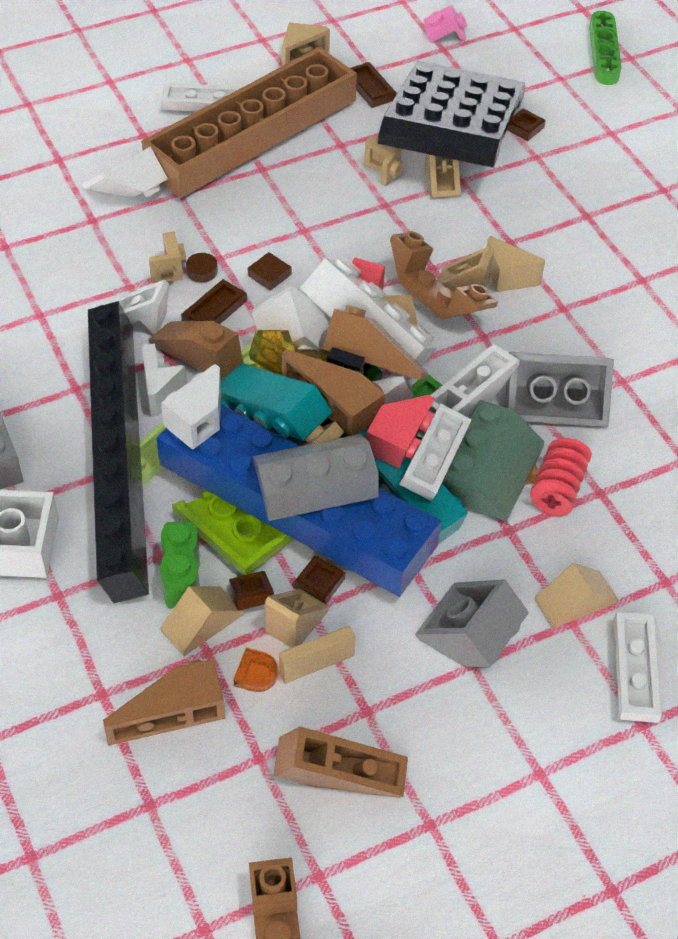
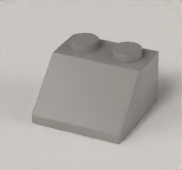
M505 579L457 582L451 586L415 635L423 643L464 667H491L492 664L498 661L501 651L511 637L518 633L521 623L529 612Z

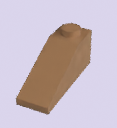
M346 305L345 310L334 309L322 349L330 351L334 347L365 357V363L418 380H427L428 372L374 319L365 317L366 310L351 305Z
M170 321L148 339L149 344H155V348L202 372L216 364L220 367L221 381L240 363H243L238 333L214 321Z
M288 349L282 352V376L315 385L332 410L328 418L333 422L336 421L348 436L357 435L371 425L385 401V394L377 383L369 381L360 372Z
M214 659L207 661L194 660L186 663L184 666L175 667L103 719L108 746L225 719L224 699Z
M299 726L279 737L273 776L309 786L401 798L404 796L408 757Z

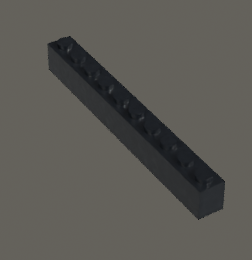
M119 301L88 309L96 571L98 583L113 603L149 595L133 326Z

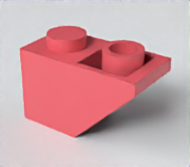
M425 395L382 405L365 436V439L370 443L373 456L397 469H400L405 457L412 460L421 440L416 438L419 431L426 433L435 416L434 413L430 412L435 398Z

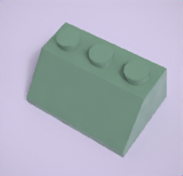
M480 400L470 418L472 420L442 484L452 495L457 496L462 501L464 508L507 521L543 450L544 440L513 409Z

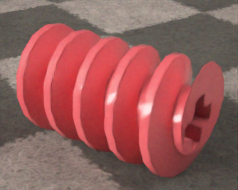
M559 438L548 445L546 455L543 458V463L540 466L530 493L532 502L543 513L561 517L568 515L572 511V504L576 501L577 493L581 486L580 483L583 482L584 473L592 456L591 450L587 445L571 438Z

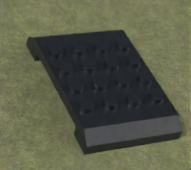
M417 61L383 116L378 135V144L494 168L503 138L516 108L520 107L524 98L525 82Z

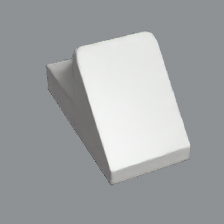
M162 280L118 298L117 301L121 304L131 324L140 320L153 335L160 330L167 313L169 283L166 280Z
M146 344L141 346L151 417H156L162 413L161 402L170 393L178 391L187 384L186 367L184 365L165 367L163 356H156L155 344Z

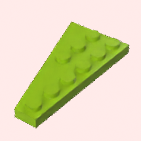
M208 491L202 493V498L185 503L182 500L172 504L173 513L182 521H193L198 535L242 575L253 572L293 540L290 536Z

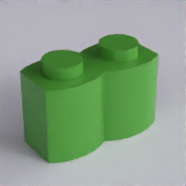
M193 521L166 522L161 532L163 558L160 564V574L164 601L168 609L176 606L189 586H200L198 574L200 567L197 528Z

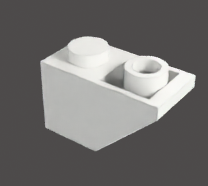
M216 364L206 371L198 373L192 381L178 391L170 393L161 402L164 426L191 449H195L220 430L221 376L220 367Z

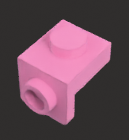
M452 4L440 11L433 12L429 17L423 19L426 35L431 43L453 31H456L461 41L466 39L464 30L467 27L466 20L461 12L456 13Z

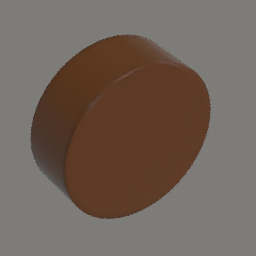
M208 253L191 255L186 261L188 277L196 282H208L214 279L218 273L216 258Z

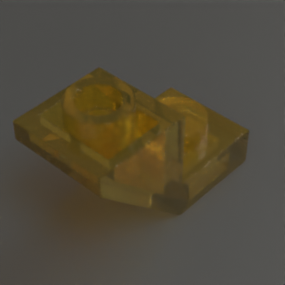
M256 330L249 357L250 360L270 372L282 375V352L286 349L327 362L329 352L324 349H295L289 330Z

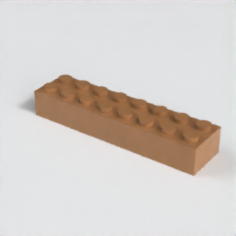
M318 47L142 140V151L151 146L168 177L162 184L181 199L356 101L357 73Z

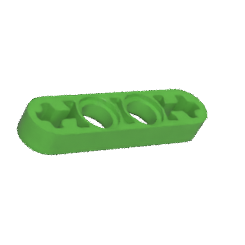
M596 11L592 14L589 27L594 74L599 83L613 85L619 81L622 68L616 21L612 13Z

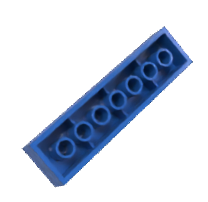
M222 404L220 430L195 449H191L167 428L156 438L159 464L398 597L403 594L438 546L441 520L381 488L378 490V498L268 521L253 456L300 446Z

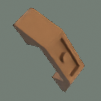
M408 231L407 233L393 234L391 236L390 242L399 284L440 319L497 307L498 301L489 294L488 289L484 286L472 284L457 287L453 291L436 280V276L433 273L425 270L433 248L424 241L422 235Z
M292 857L250 862L249 873L256 939H300Z

